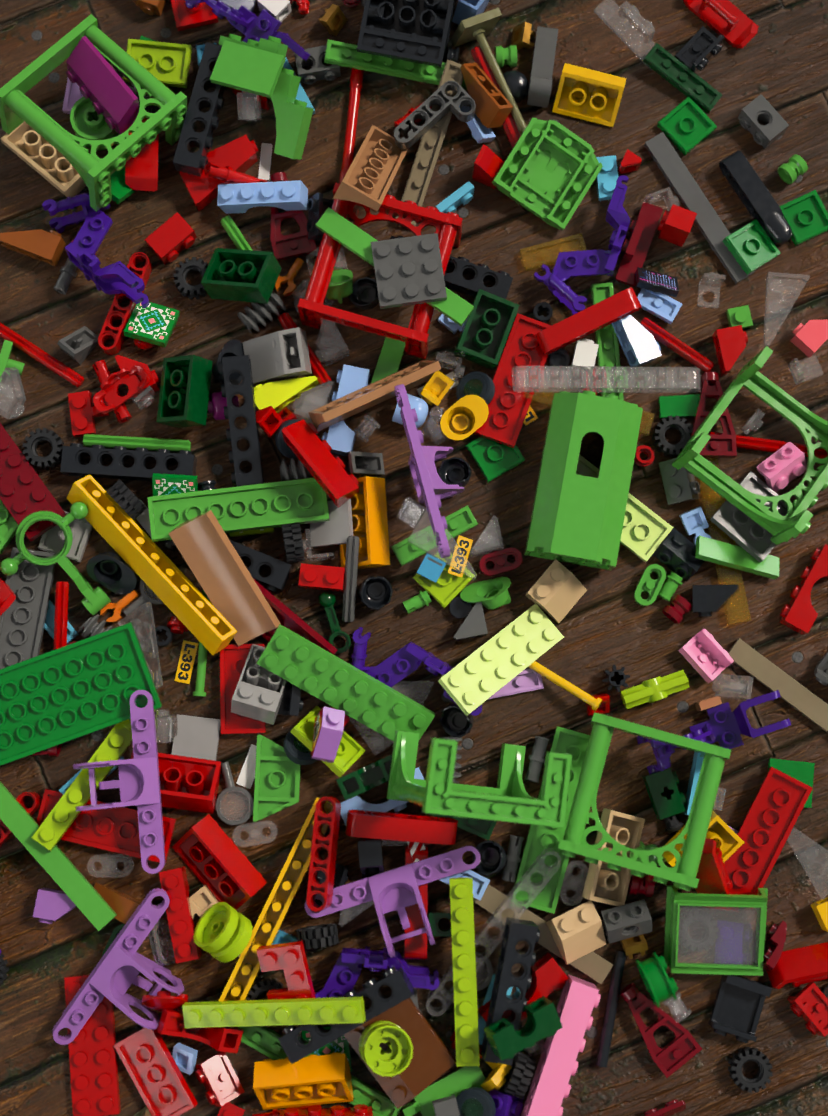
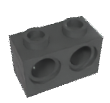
M327 45L304 49L305 52L310 54L307 61L294 52L301 84H313L319 80L331 81L341 77L339 65H323ZM305 66H312L310 70L303 69Z

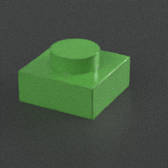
M749 305L727 309L726 314L729 327L742 325V329L752 328L753 322Z

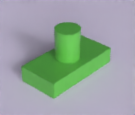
M4 340L0 353V387L2 386L6 371L22 376L25 366L23 362L9 359L13 342Z

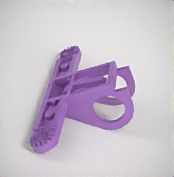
M404 384L394 386L395 396H398L396 400L399 408H401L400 414L411 451L408 464L419 504L425 502L434 536H436V545L439 546L437 549H440L438 550L440 557H450V548L445 530L448 529L445 516L441 517L439 508L442 507L441 499L460 494L465 489L464 487H459V485L445 484L438 475L435 461L447 458L446 455L452 453L454 449L453 447L421 446L424 440L421 430L416 428L415 422H418L415 408L411 409Z
M137 690L130 697L134 759L73 764V769L88 768L91 805L78 806L76 811L137 805L142 868L147 873L155 874L164 868L166 860L154 702L152 695L148 691ZM139 695H145L148 699L147 705L143 708L137 707L135 702ZM118 766L119 780L99 782V790L120 788L121 802L97 805L95 768ZM151 855L157 856L160 860L159 866L155 869L149 867L147 863Z
M465 846L334 887L332 903L329 908L314 912L308 908L307 902H305V910L309 916L318 918L374 900L390 958L396 955L392 943L426 932L430 945H434L435 940L418 886L477 867L480 862V853L473 846ZM466 851H472L475 854V861L471 864H466L462 860V856ZM317 894L315 899H319L323 903V897ZM418 903L425 927L391 938L384 914L397 910L404 930L411 927L405 907Z
M159 888L150 890L142 903L136 908L66 1007L58 1022L53 1026L52 1033L56 1043L61 1045L71 1043L104 997L137 1024L151 1030L158 1028L160 1022L158 1013L142 1005L141 1000L126 993L131 984H134L149 992L153 986L150 981H155L156 984L148 995L157 996V992L161 991L162 988L176 993L178 996L184 991L182 980L172 975L169 969L136 952L169 906L170 900L166 891ZM156 896H162L164 901L160 903L161 905L158 904L157 906L151 903L152 899ZM141 972V973H142L143 975H145L150 981H148V980H146L145 978L139 976L138 974ZM154 972L160 973L162 976L158 978ZM170 980L174 986H170L166 982ZM129 1005L135 1006L141 1011H143L150 1018V1020H146L137 1015L130 1008ZM63 1028L71 1030L70 1034L65 1037L59 1036L58 1032Z

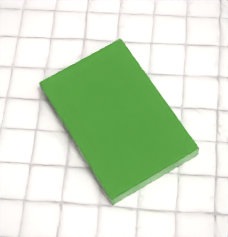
M224 40L210 81L222 86L271 98L286 59L284 55Z

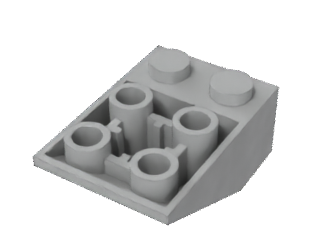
M300 327L277 331L243 342L244 355H250L253 384L312 374L306 331Z
M252 644L232 697L231 713L274 725L288 681L256 664L265 647Z

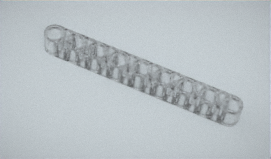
M516 366L512 368V388L515 392L696 393L701 391L700 368Z
M548 848L541 852L475 935V946L479 944L486 948L483 954L475 953L476 972L502 941L506 919L501 916L502 911L507 908L512 909L514 915L511 918L519 919L560 868L561 857L556 850ZM548 855L556 856L555 864L551 866L544 863L545 857ZM533 873H540L542 875V880L539 883L530 881ZM521 890L528 893V897L524 901L516 899V894ZM490 927L499 928V934L495 937L489 936L487 931ZM453 964L439 980L438 988L431 990L426 998V1009L432 1016H441L454 1001V990H448L444 986L447 981H453ZM433 999H439L443 1004L439 1008H434L430 1005V1002Z

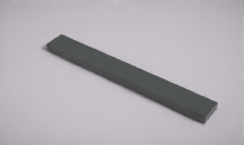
M662 132L646 141L644 144L645 148L684 207L697 213L694 220L695 224L734 283L738 284L753 275L755 271L749 275L744 272L723 243L725 237L730 235L729 231L665 134Z

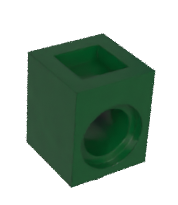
M429 911V923L433 936L452 937L451 925L445 930L438 926L441 918H448L451 921V911Z

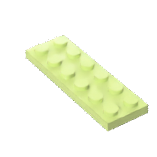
M579 454L576 474L598 478L599 469ZM629 493L620 543L646 563L673 527Z
M535 603L441 677L438 682L464 714L468 716L562 640L564 636Z

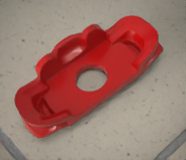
M134 365L130 369L124 368L110 374L106 381L100 385L101 390L93 396V404L96 409L104 415L121 406L151 381L149 371L143 366ZM126 384L129 391L126 396L121 397L118 395V388L120 385Z

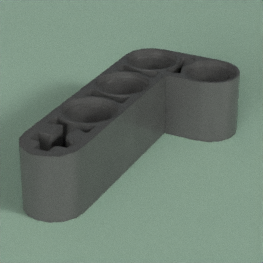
M537 26L527 105L548 108L558 37L557 28Z
M456 81L445 82L395 128L394 141L396 146L403 150L410 148L450 111L462 122L471 121L475 115V101ZM452 90L456 92V95L449 97L446 95V92ZM438 105L441 109L439 111H432L430 107ZM468 106L471 108V111L465 113L460 108ZM417 119L425 121L422 126H417L414 122ZM401 134H402V136H406V135H407L408 138L405 139V138L403 137V138L400 139V135H401Z

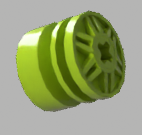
M379 1020L371 1023L363 1030L359 1038L361 1058L374 1073L380 1076L393 1077L401 1074L409 1066L413 1057L411 1039L402 1028L391 1021ZM381 1042L388 1046L386 1051L384 1049L381 1050L379 1046Z

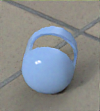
M407 394L411 409L415 408L418 422H415L416 428H419L427 418L428 405L423 399ZM397 403L392 421L403 425L400 414L401 408H399Z

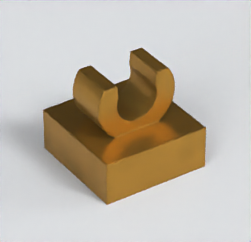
M332 4L329 9L325 10V15L322 18L320 17L319 21L330 35L336 36L347 22V18L338 5Z
M523 22L513 28L511 45H516L517 51L523 47L531 49L535 46L534 43L530 42V39L534 38L536 33L531 31L532 24L528 22Z
M643 934L620 941L626 956L630 959H633L632 954L640 952L641 956H644L645 951L648 950Z

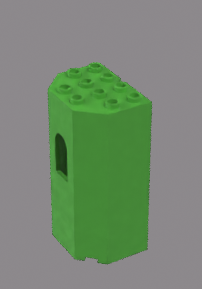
M559 391V393H554L526 543V556L549 560L556 559L560 562H569L610 571L616 567L643 408L638 407L634 403L618 400V396L607 394L605 397L596 396V393L592 391H583V393ZM591 432L599 434L604 441L598 478L576 474L582 438Z

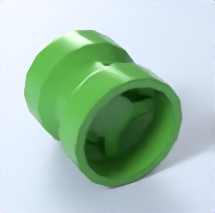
M510 45L508 48L495 46V59L499 68H502L504 65L517 67L516 45Z
M794 154L789 158L788 163H783L778 167L777 171L780 178L790 185L797 180V176L803 175L808 171V166L801 156Z

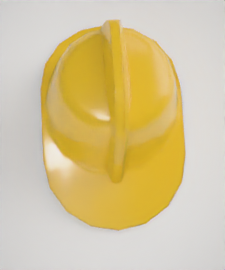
M466 395L459 399L441 417L440 427L443 434L455 441L464 440L472 435L487 421L489 409L486 401L477 395Z

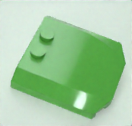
M532 118L492 183L499 191L550 226L564 230L603 166L594 155L595 151L592 146L559 122Z

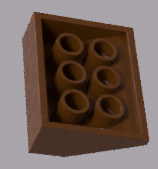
M410 998L344 1034V1037L360 1058L359 1038L363 1030L373 1022L379 1020L391 1021L402 1028L410 1037L413 1045V1057L409 1066L401 1074L393 1077L380 1076L374 1073L363 1061L397 1109L415 1098L456 1064L455 1058ZM382 1042L380 1043L381 1050L384 1049L386 1051L388 1046Z

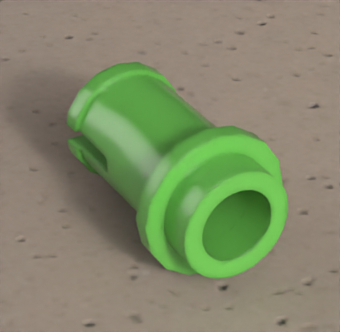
M673 572L666 576L668 579L658 596L670 602L678 586H682L681 581L683 578Z
M420 590V593L403 601L408 614L425 605L429 606V603L432 601L426 590L423 592Z

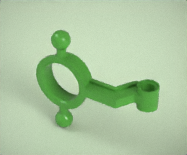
M83 502L73 503L70 507V512L65 517L51 511H37L29 514L20 522L16 531V545L20 553L14 558H6L1 562L0 570L4 575H14L18 571V565L24 560L40 566L58 563L85 596L81 602L93 616L111 602L110 598L99 586L93 590L87 579L66 557L71 549L73 539L69 524L75 519H83L87 516L88 508ZM51 521L62 529L65 540L63 547L57 554L48 558H40L27 550L24 544V535L33 523Z

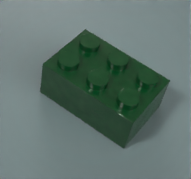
M215 248L201 284L211 299L268 303L282 268L273 252Z
M479 289L471 304L474 306V310L463 325L453 354L493 370L499 362L520 305Z
M196 355L164 358L157 423L175 428L206 425L213 361Z

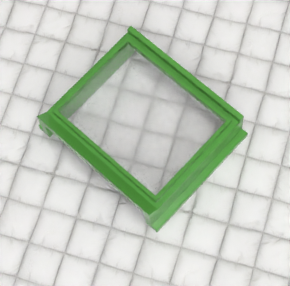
M667 885L664 959L666 964L669 965L671 973L763 976L768 889L758 888V895L679 893L676 887Z

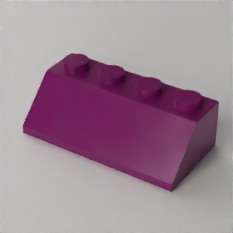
M84 36L66 61L68 69L66 74L73 84L76 82L84 98L91 100L95 111L105 117L111 130L115 129L120 135L128 130L139 113L138 98L90 40Z

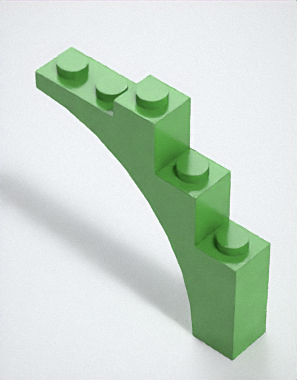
M229 33L228 37L220 35L219 45H223L224 40L286 57L288 45L281 44L280 38L269 36L268 40L260 38L259 42L251 39L243 42L241 41L242 37ZM282 68L271 97L276 117L274 153L291 159L301 160L314 109L306 107L307 102L296 99L301 77L295 76L293 70Z

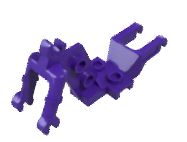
M185 0V5L189 9L196 7L198 3L205 2L212 8V12L222 19L225 16L230 24L245 35L243 42H247L248 39L259 42L260 38L268 40L269 36L280 38L281 42L288 45L302 59L307 61L310 56L287 33L277 32L282 22L275 19L265 9L257 17L243 5L239 9L234 7L231 9L221 0Z
M622 175L618 177L607 209L605 221L615 229L609 242L608 249L610 250L559 252L552 273L545 264L541 266L546 272L544 276H540L537 272L534 273V278L538 282H543L548 287V290L560 300L559 302L572 311V315L586 308L583 304L587 303V299L584 296H578L572 291L571 287L565 284L566 280L570 277L608 275L612 277L630 225V217L623 207L627 186L622 184V182H628L629 178Z
M88 193L71 198L69 196L67 199L58 202L52 199L44 201L42 206L45 211H49L50 216L70 208L74 209V207L82 206V211L73 212V214L61 218H52L49 224L52 229L55 228L56 232L62 233L65 227L85 221L74 241L65 247L69 260L84 273L85 278L88 281L92 280L99 291L102 290L106 294L122 293L135 304L141 303L142 308L148 307L149 299L146 294L142 293L145 285L141 278L137 277L121 261L100 268L99 265L101 263L95 256L96 251L113 223L112 219L102 211L111 207L110 203L106 207H101L96 212L90 206Z
M363 627L358 628L353 633L355 643L353 655H351L352 666L389 687L394 686L417 670L422 661L427 665L426 669L436 676L438 673L445 675L453 669L447 662H443L435 657L434 654L427 652L412 641L379 665L374 667L364 666L365 657H367V642L371 637V633L368 632L362 636ZM444 689V696L455 703ZM482 704L470 714L474 716L479 715L482 712Z
M779 690L742 701L733 712L729 702L708 708L707 712L710 720L690 726L691 732L683 735V737L709 744L718 741L720 747L732 749L744 745L741 734L755 738L792 724L790 719L787 718L756 729L750 725L746 710L749 707L781 697ZM636 736L638 744L650 742L657 760L656 764L647 766L649 774L670 768L671 754L675 752L674 749L679 747Z
M366 946L365 949L343 948L323 989L315 992V997H342L351 991L361 974L362 964L370 971L375 972L387 969V966L389 968L394 966L395 969L402 967L413 988L429 990L438 988L439 973L435 969L433 971L434 974L430 975L429 967L409 965L397 950H394L395 957L390 958L387 948H383V950H370L369 946Z

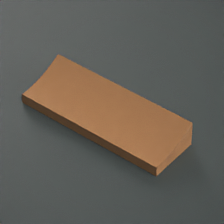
M372 125L333 199L356 202L378 211L408 149H399L395 144L394 137Z
M419 361L308 413L317 431H321L394 397V386L404 384L407 391L427 382L434 372L441 370L439 361Z
M211 510L180 524L168 533L213 606L237 630L233 638L238 646L277 628L281 624Z

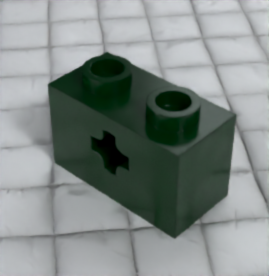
M668 768L664 771L642 776L656 819L661 820L686 811L684 808L687 805L684 794L678 791L676 784H679V779L675 771H671V768ZM664 788L670 790V793L667 794L668 798L661 796Z

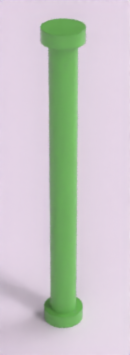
M201 590V593H202V594L208 599V601L211 603V601L209 600V598H208V596L206 595V593L204 592V590ZM200 641L195 691H193V696L206 697L204 687L208 650Z

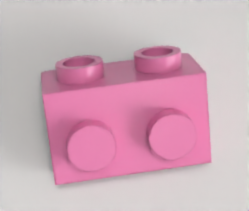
M791 442L786 443L757 466V470L765 477L767 485L775 492L784 489L789 482L802 475L807 469L804 453Z
M706 629L699 631L678 650L708 684L734 662L729 653L720 646Z

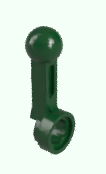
M323 591L318 596V603L321 607L325 608L332 630L329 643L334 646V638L338 635L344 636L346 645L343 648L335 647L338 649L336 653H343L349 649L351 639L346 632L340 629L333 606L335 604L334 594L330 591Z

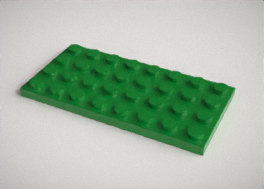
M132 622L0 669V766L130 719V697L137 690H145L152 695L154 710L162 707ZM139 695L136 698L137 707L143 708L147 705L148 699L145 695Z

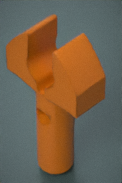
M296 258L286 276H278L275 284L277 292L282 284L288 283V288L283 293L284 296L293 294L297 289V285L294 284L293 280L304 263L301 258Z
M133 590L117 603H109L101 609L100 615L103 616L110 609L114 610L113 616L108 618L106 622H119L122 619L121 610L138 597L137 591Z

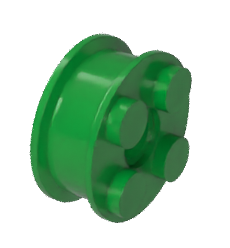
M653 952L652 957L642 962L638 959L635 960L645 987L657 1008L660 1007L661 1002L670 998L674 1001L677 1000L675 993L678 987L673 977H668L666 973L668 966L662 955L658 957Z

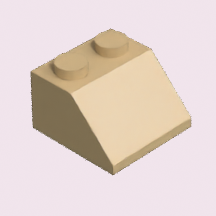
M555 559L525 596L536 603L539 608L559 624L587 589L572 572Z
M591 900L546 922L566 965L606 945L602 921Z

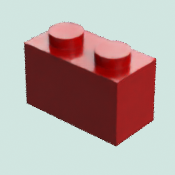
M672 204L670 211L665 210L657 230L661 232L658 238L682 247L690 233L697 213Z
M177 212L150 234L145 241L148 247L165 265L168 262H173L184 248L191 247L197 236L191 226Z
M301 563L298 586L304 589L344 592L345 568Z

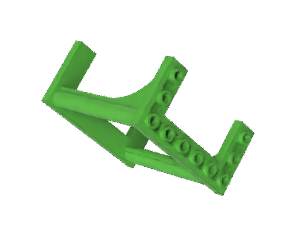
M92 14L0 88V119L2 129L9 135L23 122H26L71 163L89 189L90 206L96 212L111 202L110 176L115 171H120L131 157H136L147 143L151 144L162 130L165 131V140L171 146L179 141L187 113V96L181 91L177 95L174 94L98 28V21ZM84 36L90 40L109 64L132 83L139 97L140 108L136 120L128 130L114 138L88 140L77 137L61 127L25 95L27 91L64 62ZM147 94L150 99L146 100L144 96ZM149 105H155L160 108L156 113H149L145 110ZM144 118H148V120H146V122H144V123L142 122V120H143ZM114 144H118V146L112 149L111 146H113ZM90 146V147H91V154H89V153H88L89 150L86 149V148H84V147ZM99 147H105L108 151V154L103 159L96 155Z
M766 346L743 366L672 463V466L677 470L684 467L771 533L773 536L770 540L778 545L784 541L788 542L792 537L796 538L800 533L804 534L811 526L809 521L813 514L807 508L814 506L818 500L816 496L819 491H823L828 486V455L824 459H819L814 455V451L817 448H823L828 453V421L811 412L759 372L773 353ZM742 386L790 421L804 438L808 452L807 469L800 483L786 494L771 497L754 494L699 454L711 438L708 435L709 431ZM813 437L814 440H815V442H816L817 440L820 441V442H818V443H816V444H813V443L811 442V438ZM815 463L823 464L817 467L816 470H814L813 465ZM804 481L808 483L807 487L804 486ZM791 496L796 497V500L793 501V505L790 501ZM779 501H783L787 506V514L785 516H782L777 510ZM766 502L771 503V511L768 510L770 507L764 505Z
M594 712L591 722L592 731L563 840L560 839L558 846L559 849H562L561 854L575 858L576 854L585 856L584 861L597 865L599 860L608 863L607 868L621 871L622 867L631 869V875L644 878L645 874L654 876L653 881L666 885L668 880L673 881V887L690 891L691 887L697 888L699 879L696 878L724 764L730 758L731 750ZM614 729L701 753L700 757H703L687 823L682 832L672 842L663 847L653 850H636L626 847L607 833L599 819L596 805L597 791ZM589 818L594 819L596 822L595 826L585 829L586 823L589 824ZM590 832H601L602 839L598 844L589 845L586 842V837ZM605 842H609L613 845V849L611 851H608L609 848H603L601 851L598 849L601 848ZM676 844H683V847L680 849V851H683L682 856L674 849ZM622 851V857L616 854ZM632 851L633 857H627V852ZM664 851H670L675 856L676 864L673 868H669L663 863L662 854ZM650 855L657 857L660 868L657 867L654 861L649 863L648 857ZM638 856L640 857L642 862L636 861Z
M395 730L387 799L409 801L423 807L422 812L564 828L572 755L546 751L541 799H537L528 795L522 780L526 746L502 743L497 788L453 783L458 741L431 738L426 780L414 778L420 733Z

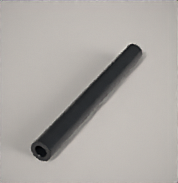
M620 950L615 951L596 1065L600 1067H607L624 972L626 954Z

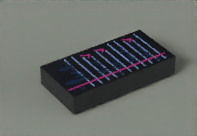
M637 267L635 271L636 287L673 297L677 296L679 287L676 277Z

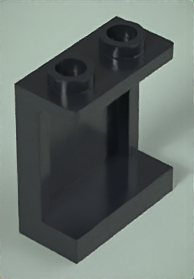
M722 975L708 1022L714 1028L713 1032L723 1036H727V1033L736 1035L735 1039L744 1043H749V1040L756 1042L755 1032L766 996L770 997L772 988L766 984L739 975Z

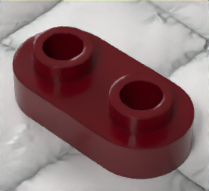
M513 547L486 554L479 562V569L486 576H495L515 570L522 563V554ZM513 556L515 558V562L509 563L507 561V557ZM492 562L494 564V568L488 569L486 567V563Z

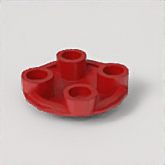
M158 991L157 996H142V1005L158 1011H163V1009L175 1010L181 1008L185 1002H188L187 994L171 996L170 991Z

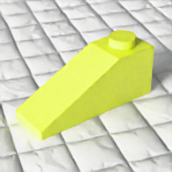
M316 376L267 382L264 385L259 384L254 387L256 407L258 410L272 406L278 413L319 385Z

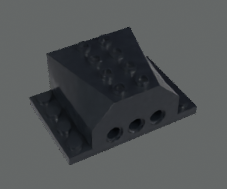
M366 0L357 52L442 67L443 59L445 60L456 0Z

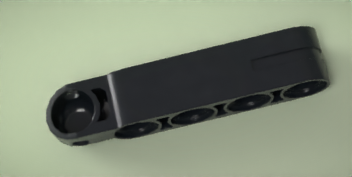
M738 150L719 162L721 172L753 219H757L775 245L786 244L792 236L791 227L783 217L781 208L743 153Z

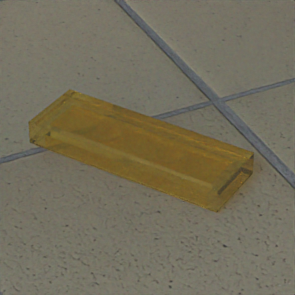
M582 233L520 249V255L525 271L541 268L543 264L546 266L555 264L559 252L584 251L587 249Z

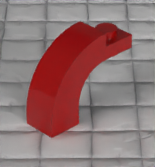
M163 1009L157 1032L162 1035L197 1040L217 1051L229 1053L238 1052L244 1031L239 1027L185 1028L183 1009H178V1011Z

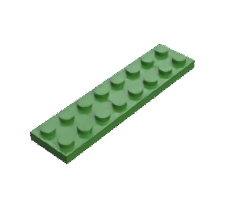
M314 478L147 497L152 542L172 540L168 533L180 524L209 510L213 512L225 533L282 527L284 524H307L329 521L326 492Z
M281 624L277 627L256 663L330 706L345 711L346 715L392 741L395 738V730L420 733V740L435 717V712Z
M556 726L550 752L572 755L564 828L530 824L511 902L555 914L569 861V856L562 855V849H559L558 846L560 839L563 840L590 735ZM542 783L537 799H541Z

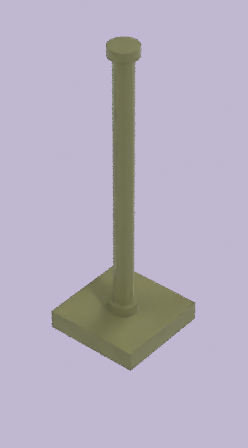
M498 7L462 20L453 34L451 42L453 47H457L477 39L502 94L513 106L511 114L522 134L527 125L485 36L491 34L502 16Z

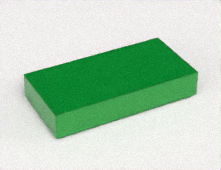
M700 394L659 396V419H666L671 415L672 417L679 416V418L695 417Z

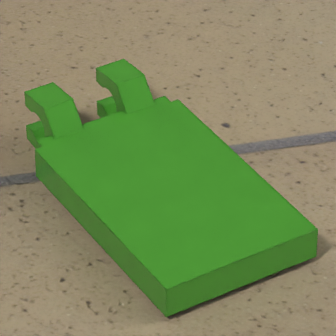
M461 1066L434 1081L418 1094L413 1101L402 1106V1110L405 1116H412L419 1111L422 1116H435L432 1101L455 1095L457 1098L467 1088H482L481 1084L484 1082L485 1077L479 1066ZM471 1100L468 1102L467 1113L469 1116H474L482 1111V1106L478 1101Z

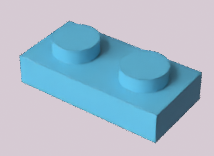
M616 155L596 157L603 166L596 177L598 201L611 200L618 179Z
M468 181L436 205L435 208L439 212L446 214L447 212L455 213L458 206L461 204L466 205L472 200L474 186Z

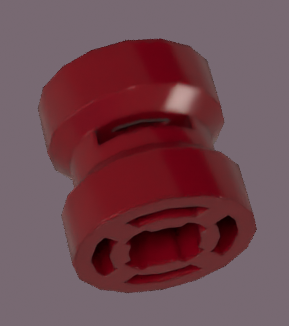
M676 594L672 598L671 605H666L662 612L672 622L679 625L683 620L682 615L689 613L693 606L681 595Z
M647 874L642 878L631 875L628 893L634 895L641 893L643 896L651 898L655 887L654 876Z

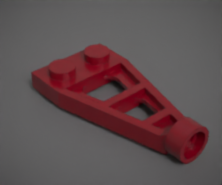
M285 172L274 173L270 175V182L288 181ZM271 207L270 240L277 261L317 253L315 240H308V220L302 210L279 213L277 207ZM294 218L300 227L299 233L283 236L281 234L282 220Z
M706 372L701 375L702 388L691 437L710 413L705 411L706 398H716L718 401L723 395L717 372ZM727 407L718 419L723 433L721 435L708 434L711 438L699 453L704 458H736L737 456L736 433Z
M635 983L627 985L620 992V995L629 1006L651 1058L666 1078L702 1050L690 1032L660 1007L657 1008L650 999L640 992ZM637 995V999L632 1001L631 999ZM647 1007L658 1016V1020L649 1027L644 1024L640 1017V1012ZM660 1026H667L675 1033V1039L664 1048H659L653 1033Z

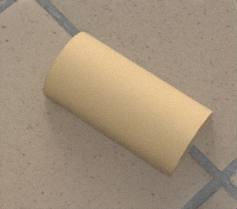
M23 122L9 135L6 133L1 138V142L66 197H73L86 187L85 182L71 163L26 122Z
M603 808L600 821L607 833L626 847L631 849L639 847L645 819ZM599 831L597 832L595 844H598L602 839V833ZM605 842L598 850L601 851L603 848H609L608 851H611L613 845ZM620 851L616 855L622 857V851ZM600 860L598 865L590 863L582 897L614 906L624 905L631 880V870L624 867L621 868V871L607 868L608 863Z

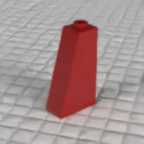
M246 134L208 152L206 157H208V162L223 167L229 166L237 172L244 173L258 161L256 153L259 150L254 140L250 141ZM204 169L201 176L179 171L198 212L203 210L218 196V184H225L221 180L205 176Z

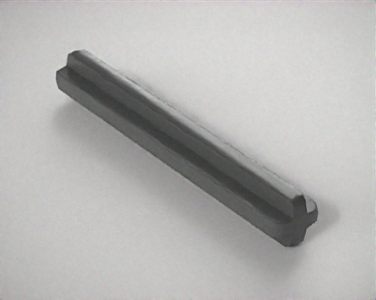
M358 536L347 537L342 621L353 622L355 618L359 554Z

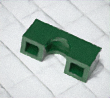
M392 755L337 779L336 781L345 801L389 781Z
M543 996L524 1006L527 1021L519 1030H515L513 1024L505 1018L484 1028L493 1053L502 1061L509 1060L515 1057L519 1051L535 1046L537 1041L551 1037L556 1034L557 1030L563 1028L552 1001Z

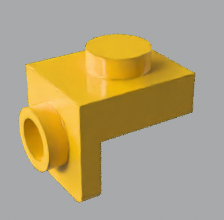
M439 370L434 372L421 390L422 399L430 405L435 404L438 406L454 381Z
M485 1061L493 1070L481 1084V1087L487 1092L494 1088L498 1090L506 1082L504 1077L512 1066Z

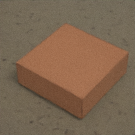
M714 696L696 702L695 707L697 711H702L721 705L722 701L720 696Z

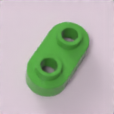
M652 564L644 570L634 591V600L638 605L649 606L656 600L666 579V572L662 566ZM651 572H655L657 574L656 580L651 579ZM641 592H646L648 598L642 599Z

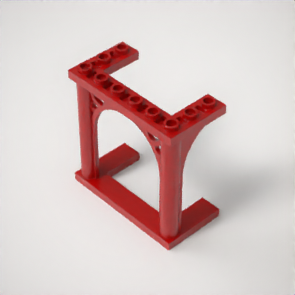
M335 183L333 195H335L340 186L339 183ZM386 194L377 215L370 213L372 208L347 200L334 199L331 208L345 219L349 217L357 227L373 221H390L406 227L415 236L421 235L424 227L434 226L436 228L435 233L438 235L444 275L452 248H458L461 241L463 218L459 217L458 214L439 212L438 209L431 206L421 207L410 200H405L404 202L396 200L392 195ZM358 206H362L366 211V216L362 219L357 217L359 213ZM415 221V223L421 224L418 227L413 226L411 222ZM324 233L304 299L300 298L298 303L302 325L323 331L325 320L381 335L405 342V354L426 360L429 334L427 333L435 309L428 303L415 304L408 328L324 305L334 267L342 246Z

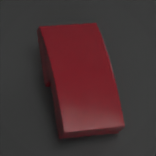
M784 921L778 924L773 923L767 932L769 938L766 943L773 947V949L769 947L763 957L765 960L763 968L768 972L774 969L784 948L787 932V923Z

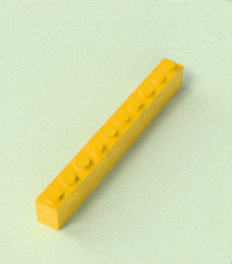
M90 474L75 481L66 499L71 504L75 502L86 504L88 514L85 519L212 655L227 647L237 633V630L164 552L152 542L149 536Z
M320 797L316 798L252 930L248 945L241 953L219 1001L246 1000L260 971L256 950L259 946L273 944L310 867L315 806ZM328 801L324 805L327 813H330L333 809L332 803ZM324 824L322 827L323 835L326 834L329 827L327 824Z

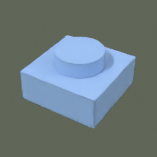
M178 1042L173 1048L172 1057L179 1070L189 1075L195 1071L198 1050Z

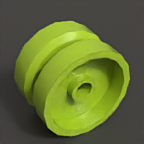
M218 902L206 910L195 927L194 942L218 961L227 963L239 956L248 945L253 930L252 922L228 903Z

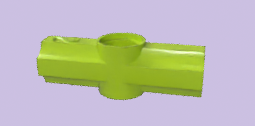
M684 670L663 677L658 676L641 682L642 684L620 691V695L625 708L630 709L647 702L652 703L668 697L667 695L686 690L690 687Z

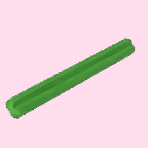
M85 434L83 436V445L86 447H92V445H103L105 448L123 446L127 449L141 447L153 451L167 449L170 452L191 450V442L189 440Z

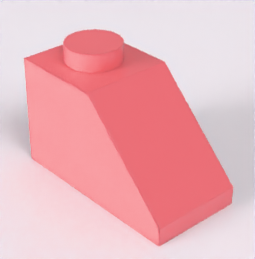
M828 319L809 320L805 325L800 323L792 332L795 336L790 341L810 358L828 339Z

